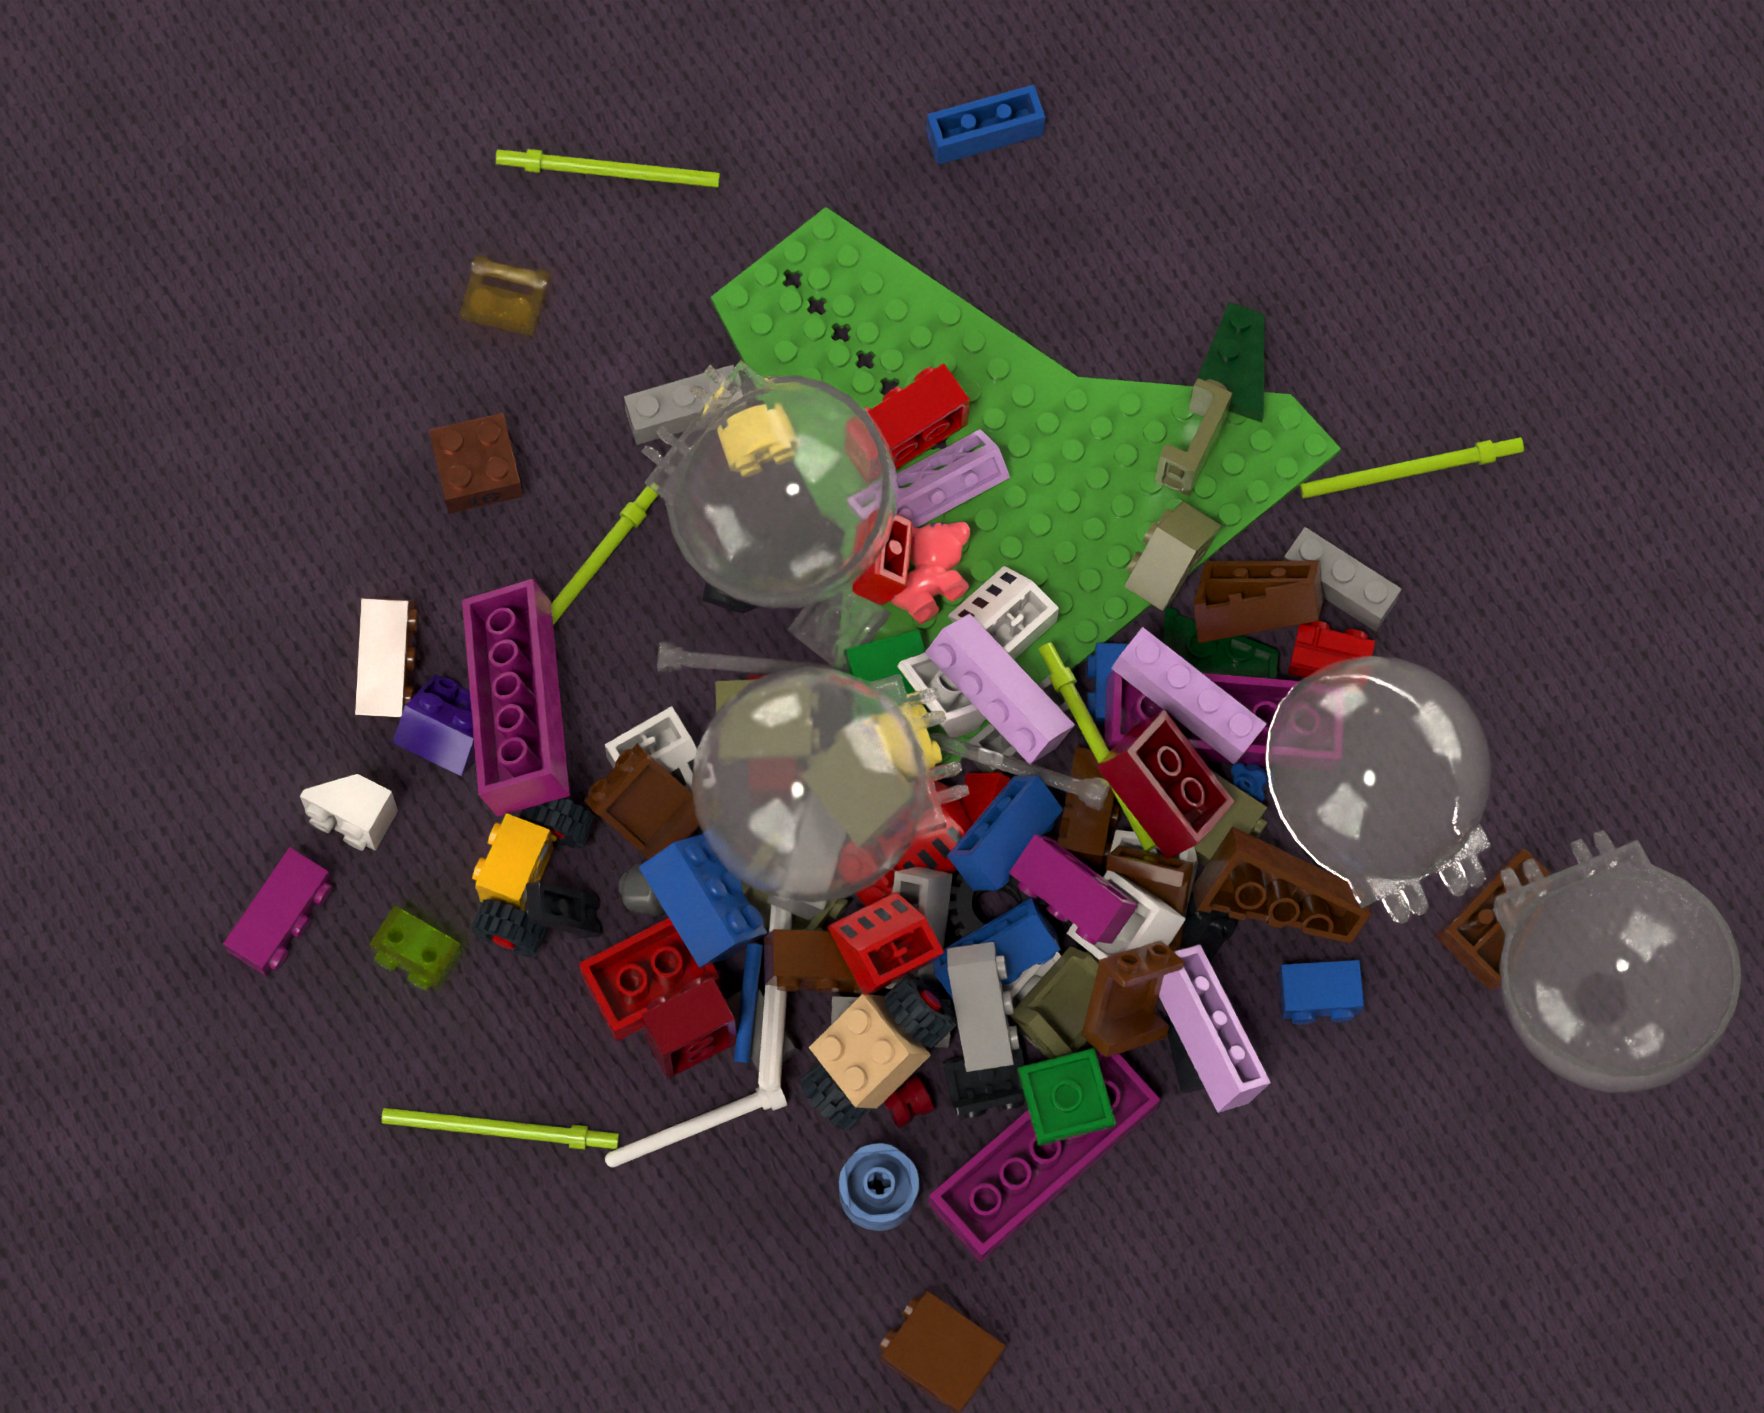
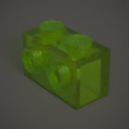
M396 905L392 907L369 944L372 953L376 954L374 961L390 971H394L398 967L409 974L407 980L427 991L429 986L439 991L464 952L461 943Z

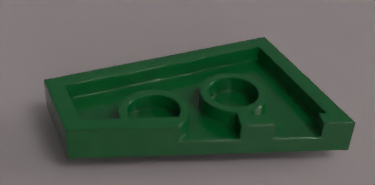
M1229 302L1197 378L1204 381L1212 379L1223 384L1227 391L1232 393L1228 411L1261 423L1264 416V313Z
M1165 608L1163 643L1201 673L1277 679L1278 650L1241 635L1198 643L1196 622L1178 615V611L1175 609Z

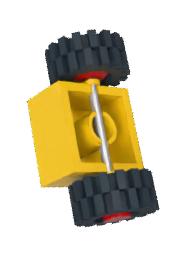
M560 798L522 809L519 818L506 813L502 823L496 822L488 839V844L492 845L486 859L482 857L479 859L472 879L476 880L475 889H477L480 902L482 903L471 927L473 934L478 935L482 940H487V943L499 946V949L509 950L512 954H520L527 958L528 956L531 958L536 957L548 927L529 923V915L526 914V884L541 880L554 850L552 842H557L562 846L566 844L570 848L576 847L580 849L583 847L595 820L590 811L584 810V807L581 805L573 804V801L569 799L564 800Z

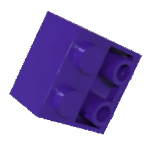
M435 674L405 705L393 744L462 776L476 760L470 691L457 685L450 678L440 677Z

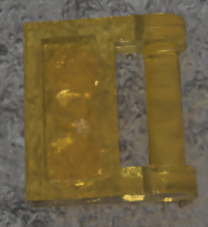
M477 254L473 262L471 277L459 314L460 319L533 337L549 282L550 272L541 269L533 272L488 261L486 256ZM484 276L533 287L532 294L530 296L482 284Z

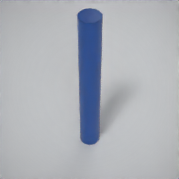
M747 944L734 1054V1062L738 1063L750 1062L763 947L758 944Z

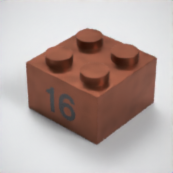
M503 413L429 430L448 514L523 497Z

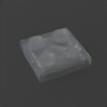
M833 569L787 631L834 668L847 673L849 669L843 650L870 643L891 613L881 605L854 594L852 591L853 584Z

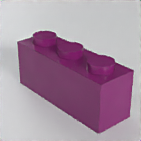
M1035 834L1009 872V874L1020 881L1017 887L1023 893L1034 899H1037L1039 896L1049 904L1046 910L1063 922H1066L1067 919L1078 927L1075 932L1082 939L1093 945L1097 942L1112 944L1138 907L1134 901L1051 837Z
M289 847L223 943L227 952L265 976L268 975L271 969L277 971L288 956L289 951L285 948L294 936L300 938L308 928L311 918L307 916L316 904L322 906L331 894L333 886L330 885L332 879L329 871Z

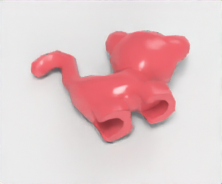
M966 522L951 524L931 523L921 528L913 527L910 561L914 565L915 570L908 573L907 588L898 595H894V598L889 602L908 612L919 624L926 623L938 613L939 608L933 599L935 596L940 594L953 602L963 596L969 588L966 580L957 571L951 570L960 563L962 548L970 536V528ZM855 561L850 564L845 572V577L849 581H853Z

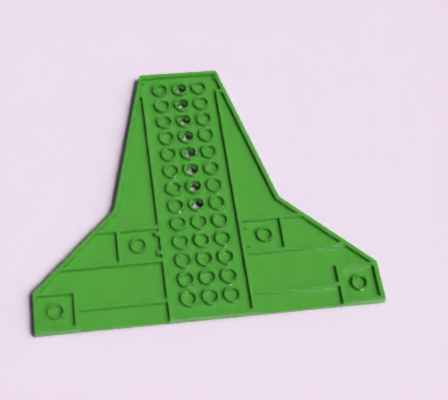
M827 207L711 296V302L761 399H765L767 406L776 405L774 398H782L785 402L800 442L795 448L797 456L793 457V461L822 517L829 518L848 534L842 552L847 569L856 559L859 526L864 523L851 508L849 499L941 450L940 448L929 449L873 485L848 450V423L851 422V417L862 408L869 407L872 409L883 402L882 398L885 395H882L880 392L883 389L882 383L884 381L889 383L895 381L898 383L897 387L904 389L915 382V376L928 367L935 369L944 363L970 399L968 425L948 437L945 442L946 447L981 429L999 447L1010 478L917 527L921 528L931 523L951 524L964 521L970 528V536L962 548L960 563L951 569L957 571L966 580L969 588L963 596L953 602L943 595L938 594L933 599L939 611L926 623L919 624L908 612L890 602L885 605H879L854 594L852 591L853 581L846 579L838 669L848 674L850 673L843 651L847 648L919 630L926 652L941 630L953 623L948 618V615L1003 566L1032 580L1059 608L1057 622L1014 661L1038 685L1051 674L1038 649L1052 642L1064 666L1070 667L1071 671H1074L1087 660V655L1094 654L1096 643H1108L1153 606L1124 587L1131 575L1126 569L1138 551L1143 553L1147 546V543L1143 541L1146 532L1154 521L1158 523L1167 509L1173 511L1184 501L1222 525L1205 556L1192 568L1189 573L1190 575L1341 451V448L1291 394L1264 392V416L1262 423L1228 411L1225 423L1189 497L1154 482L1159 456L1165 444L1167 443L1187 452L1204 418L1189 410L1194 386L1078 377ZM788 273L801 275L799 279L801 286L798 288L793 285L784 286L786 282L785 275ZM812 300L817 302L824 301L823 309L825 313L822 315L818 312L810 314L808 312L810 309L809 302ZM836 327L841 329L848 328L849 340L846 342L842 339L834 341L832 339L834 336L833 329ZM863 354L867 356L871 354L874 357L872 359L874 367L871 369L866 366L858 368L856 366L859 362L858 355ZM979 445V446H977V447H975V448H973V449H971V450H969V451H967V452H973V451H975V450L981 448L982 446ZM941 465L934 470H939L947 465ZM908 483L900 488H906L913 483ZM874 501L866 505L865 508L867 509L880 501ZM909 561V569L907 570V573L915 570V567L911 563V561ZM855 694L852 700V718L855 724H863ZM925 708L929 718V726L926 728L930 740H936L942 755V762L935 764V775L931 779L938 781L968 756V741L990 724L987 719L977 731L950 739L928 708Z

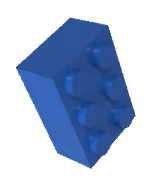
M707 833L673 842L639 866L640 871L699 968L731 958L745 949L747 944H752L767 934L762 925L763 918L760 912L753 905H750L742 892L743 886L741 881L733 872L729 871L721 858L722 851L719 845L709 838Z

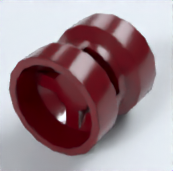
M918 1076L906 1080L903 1087L895 1090L884 1101L887 1110H892L894 1114L892 1119L898 1128L909 1124L911 1118L918 1114L925 1116L934 1111L931 1099Z

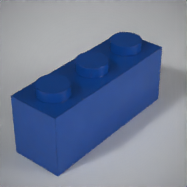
M1030 85L927 114L926 134L936 163L939 165L1043 136L1045 115L1035 86Z
M1038 775L1014 776L950 851L947 857L972 891L998 890L1010 880V870L1035 834L1042 836L1047 834L1053 828L1055 819L1063 809Z
M1033 897L943 949L944 953L933 962L934 974L953 999L947 968L948 948L994 942L996 955H1004L1007 979L1001 980V983L1005 985L1016 981L1022 972L1030 967L1050 961L1056 952L1061 949L1056 930Z

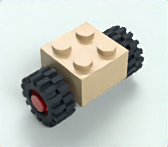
M911 973L909 975L906 974L885 996L862 994L809 1047L819 1061L800 1080L802 1082L800 1084L801 1088L805 1090L804 1095L812 1100L810 1104L814 1108H818L821 1111L819 1114L824 1118L826 1116L829 1118L831 1124L834 1126L837 1124L842 1130L845 1128L847 1131L851 1130L873 1108L877 1109L931 1056L925 1047L930 1046V1048H934L956 1026L957 1019L954 1018L956 1016L954 1011L949 1009L951 1006L947 1001L941 999L942 995L938 991L934 992L932 990V986L928 982L925 984L922 978L919 976L915 977Z

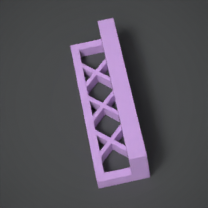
M979 429L850 498L849 503L863 522H866L868 519L871 520V517L882 509L910 520L913 523V527H919L1010 478L999 447ZM979 445L982 446L981 448H979V449H977V450H975V451H973V452H967V451H969V450H971V449H973V448H975V447H977V446H979ZM941 465H947L939 470H934ZM908 483H913L906 488H900ZM874 501H880L867 509L865 508L866 505Z

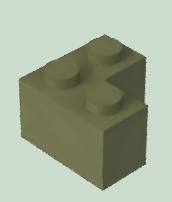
M1184 501L1173 511L1167 509L1158 523L1154 521L1146 532L1143 541L1147 543V546L1143 553L1138 551L1127 566L1126 571L1131 573L1124 587L1163 611L1176 598L1192 568L1205 556L1222 525Z

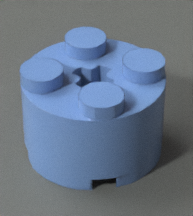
M881 1143L866 1145L853 1153L844 1164L839 1177V1198L844 1212L853 1223L868 1230H889L907 1220L916 1206L919 1190L918 1172L910 1158L897 1148ZM875 1180H881L882 1185L887 1187L884 1189V1194L877 1195L874 1189H870L873 1187Z

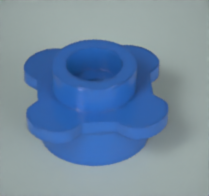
M1234 764L1231 768L1233 774V783L1231 784L1261 803L1265 799L1263 790L1268 783L1265 771L1256 764Z

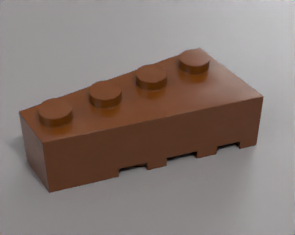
M1231 827L1192 887L1198 911L1211 913V910L1228 913L1230 918L1245 920V917L1266 921L1267 926L1281 929L1283 926L1299 928L1305 934L1346 943L1353 942L1372 914L1366 890L1235 827Z

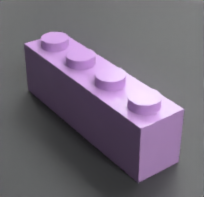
M970 613L943 628L926 650L925 654L1030 765L1056 749L1075 726Z
M1143 627L1111 668L1232 764L1239 760L1266 725L1264 721Z
M1201 945L1175 951L1184 960L1182 970L1164 975L1159 997L1217 1112L1248 1104L1271 1082Z

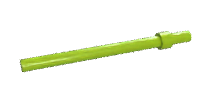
M527 149V152L497 150L496 153L497 165L525 167V171L540 173L541 169L716 188L719 186L720 173L545 155L542 150Z
M1521 437L1492 443L1491 440L1475 443V447L1302 483L1300 484V490L1304 499L1479 462V465L1493 463L1498 457L1524 452V445Z
M650 481L633 503L628 502L619 513L621 516L619 521L551 603L553 625L633 527L638 528L646 518V510L662 492V489L656 483Z
M1047 643L1038 650L1051 673L1049 679L1055 691L1061 692L1099 764L1110 751L1074 685L1077 680L1070 667L1064 666L1053 643ZM1113 790L1144 851L1149 852L1157 847Z
M383 1108L382 1124L569 1144V1148L585 1150L586 1146L617 1149L619 1142V1133L588 1130V1126L572 1124L571 1128L390 1108Z

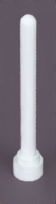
M759 1087L755 1088L756 1093L613 1150L605 1156V1162L610 1167L619 1166L761 1107L764 1110L772 1108L773 1111L787 1106L786 1099L781 1087L775 1092L762 1091Z

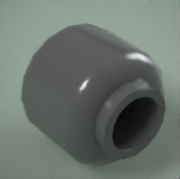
M639 862L633 865L628 872H625L619 881V893L622 895L623 903L628 910L653 917L662 916L666 912L639 869V866L645 862Z

